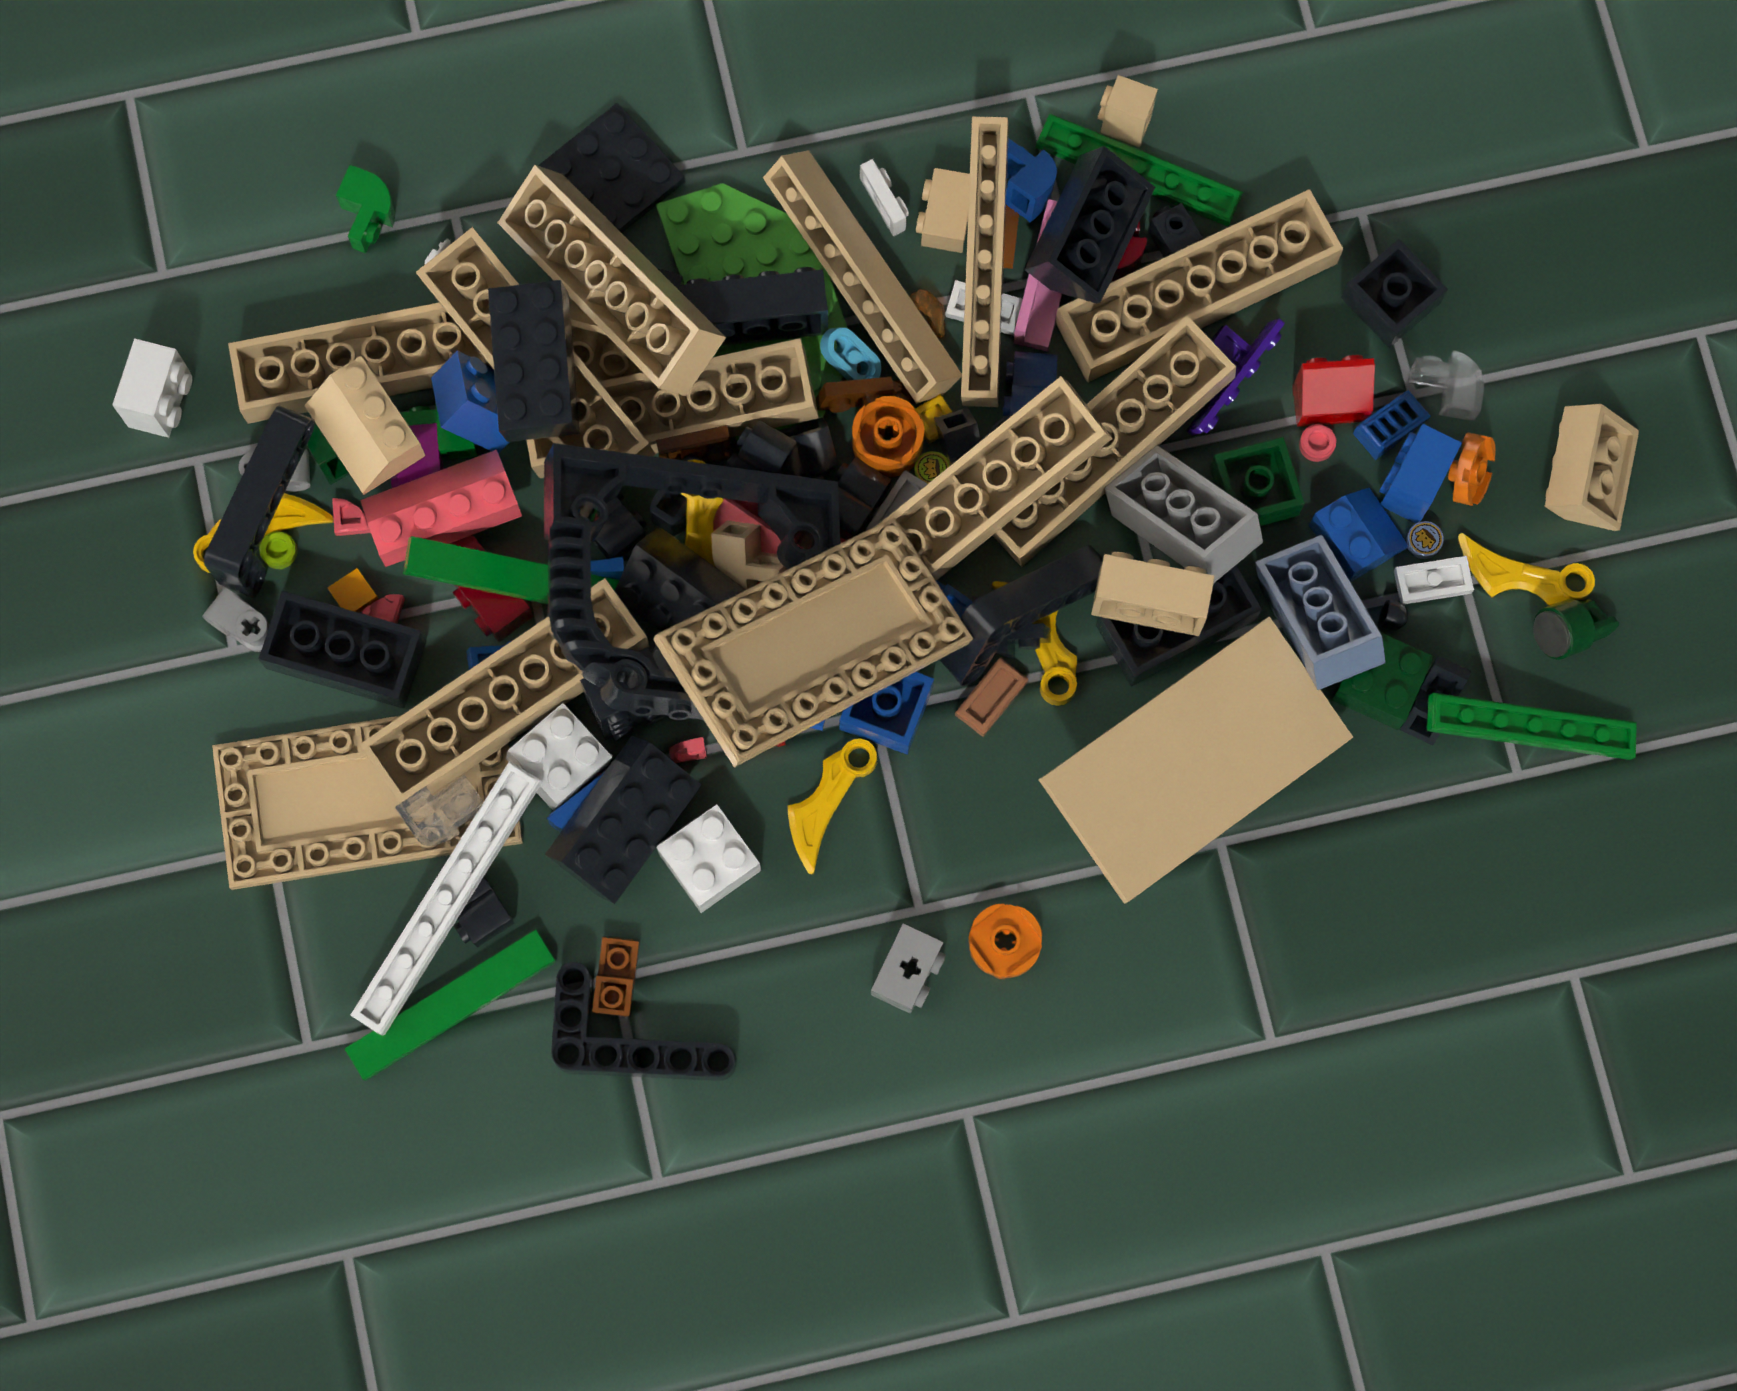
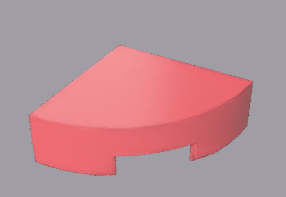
M332 498L334 533L336 536L371 533L365 514L358 506L345 499Z
M399 594L386 595L365 607L361 614L397 624L405 597Z
M704 738L690 739L669 748L670 759L675 763L705 759L707 755Z

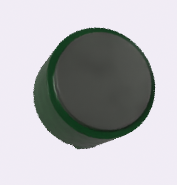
M1567 599L1540 609L1534 618L1533 632L1540 649L1548 657L1561 660L1589 649L1593 642L1610 635L1619 626V622L1614 616L1607 617L1593 599Z

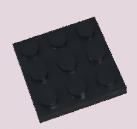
M618 103L614 104L538 165L563 174L621 233L685 183V176Z

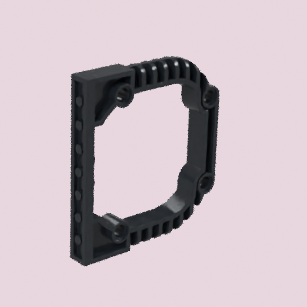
M553 443L544 461V540H548V616L551 632L561 647V652L569 662L575 664L583 671L582 676L586 680L601 688L602 699L613 709L630 711L637 716L657 714L669 716L674 720H685L688 718L703 719L673 671L656 669L651 660L640 652L613 647L596 624L591 602V542L597 538L608 518L609 512L606 503L617 497L623 485L665 490L670 494H696L707 499L718 497L758 503V516L771 527L781 540L777 548L778 560L784 567L790 569L841 544L838 482ZM581 516L587 518L590 522L584 520ZM618 681L627 684L629 689L621 686Z

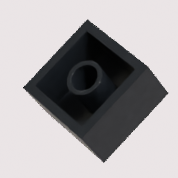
M1398 239L1347 283L1341 299L1390 348L1440 305L1448 289Z

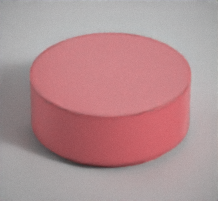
M1314 424L1307 427L1299 440V448L1302 455L1314 462L1328 459L1336 447L1334 432L1322 424Z

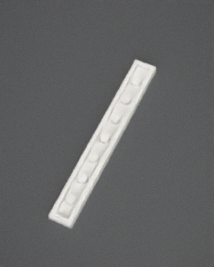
M509 761L351 1013L352 1017L378 1034H386L543 781Z

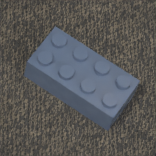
M1322 535L1255 562L1260 589L1317 690L1386 663L1382 635Z

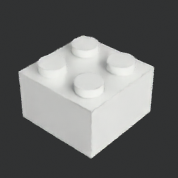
M134 338L112 405L129 428L169 438L172 428H176L180 422L182 410L179 406L183 394L187 395L192 385L191 372L176 349Z
M564 703L559 705L507 751L506 756L508 762L514 763L543 781L536 793L553 811L577 794L608 767L612 759L609 752Z
M717 804L657 846L660 857L700 913L761 871L760 863Z

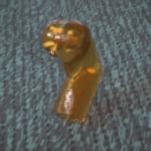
M919 289L917 292L912 293L909 296L917 309L928 317V325L938 339L944 338L945 308L942 303L928 290Z

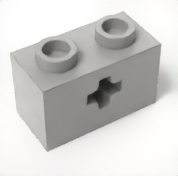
M903 923L871 989V995L910 1014L914 1006L922 1008L931 989L925 986V983L931 972L936 975L938 974L946 957V954L941 952L943 942ZM912 961L917 964L916 971L920 974L919 976L912 974L910 979L904 977V969L901 966L908 967Z

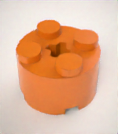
M895 396L876 398L875 401L866 406L864 405L854 418L852 426V448L854 455L887 477L901 476L904 470L910 472L923 451V421L915 408L902 398ZM887 433L893 434V438L890 441L883 440Z

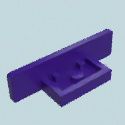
M1279 318L1268 322L1251 346L1227 325L1222 326L1211 341L1236 366L1235 378L1206 403L1186 431L1191 436L1201 434L1202 432L1206 434L1215 426L1219 420V416L1216 414L1224 404L1228 406L1240 392L1237 386L1244 377L1249 378L1256 372L1261 364V361L1258 360L1265 349L1267 351L1271 350L1282 337L1279 331L1284 326V321Z

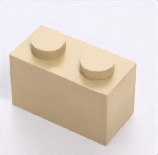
M1118 75L1114 87L1107 85L1100 103L1102 107L1098 120L1103 121L1100 134L1140 148L1152 117L1158 89Z
M934 168L932 180L925 179L922 200L928 201L926 213L919 212L916 233L922 234L921 246L963 253L968 226L970 174Z

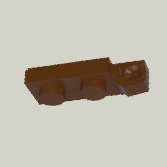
M891 377L827 382L815 398L818 411L830 410L833 413L844 412L852 407L866 406L882 396L899 397L908 401L911 405L915 403L901 380L892 381Z

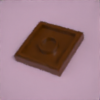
M727 425L656 440L660 458L682 460L684 457L693 454L709 464L728 460L732 456Z

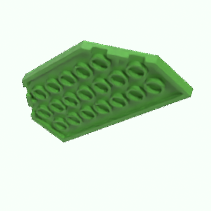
M723 183L656 204L679 275L683 276L684 284L689 280L698 278L706 279L710 282L722 280L728 275H742L744 278L757 277L765 271H777L780 274L794 273L796 269L802 267H813L815 270L823 269L828 307V330L831 328H847L829 274L787 213ZM823 335L800 337L807 355L815 398L825 383L842 381L844 378L821 353L820 342ZM799 338L720 346L713 357ZM835 341V342H834V350L836 351L838 345H837V342ZM827 410L818 411L819 418L823 417ZM798 423L776 427L774 429L779 430L784 428H790ZM741 435L735 436L736 443Z

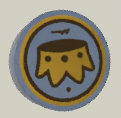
M1429 521L1416 523L1411 527L1406 536L1408 551L1420 559H1429L1435 556L1441 549L1444 541L1441 529Z

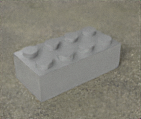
M1158 445L1105 487L1111 514L1114 518L1184 568L1194 566L1205 569L1207 571L1206 574L1214 575L1213 584L1263 543L1258 514Z

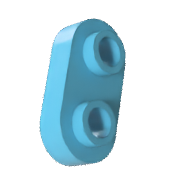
M831 328L824 333L820 342L821 353L844 378L849 381L880 377L881 362L878 356L851 330L847 328ZM835 341L837 342V345H838L836 351L834 350V342H835ZM858 363L861 366L860 373L857 372Z

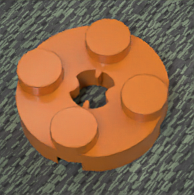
M1470 432L1465 434L1459 461L1453 460L1448 474L1449 481L1455 482L1453 491L1454 502L1473 506V504H1479L1483 499L1492 476L1491 472L1486 471L1488 460L1495 461V442L1493 438Z
M995 904L984 909L975 918L968 936L969 951L975 964L985 973L993 975L998 979L1017 977L1027 972L1036 963L1042 948V931L1036 918L1025 908ZM1002 931L1005 935L1010 933L1014 935L1016 941H1012V944L1015 945L1014 948L1007 950L1005 947L999 949L996 946L995 942H998L999 939L995 938V936Z

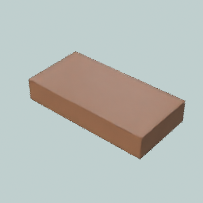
M1000 657L955 712V716L984 737L1028 683L1029 679Z

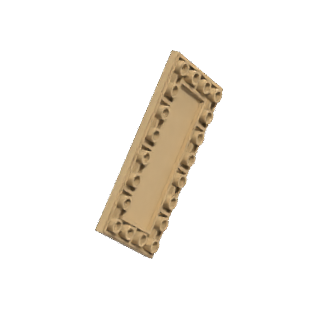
M893 517L658 633L653 640L730 762L736 767L968 645L973 640V637Z
M1269 616L1044 775L1039 781L1123 903H1127L1351 740L1353 736L1322 691L1317 690L1306 668Z
M400 716L212 745L229 888L235 890L451 855L509 763L506 760L507 751L510 749L509 743L407 812L400 805L359 745ZM520 819L503 846L523 843Z

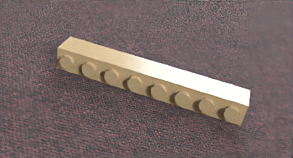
M972 117L961 386L963 406L998 407L1009 139L1008 117Z
M810 151L781 156L763 177L775 197L914 401L920 403L930 400L939 394L943 396L962 377V373Z

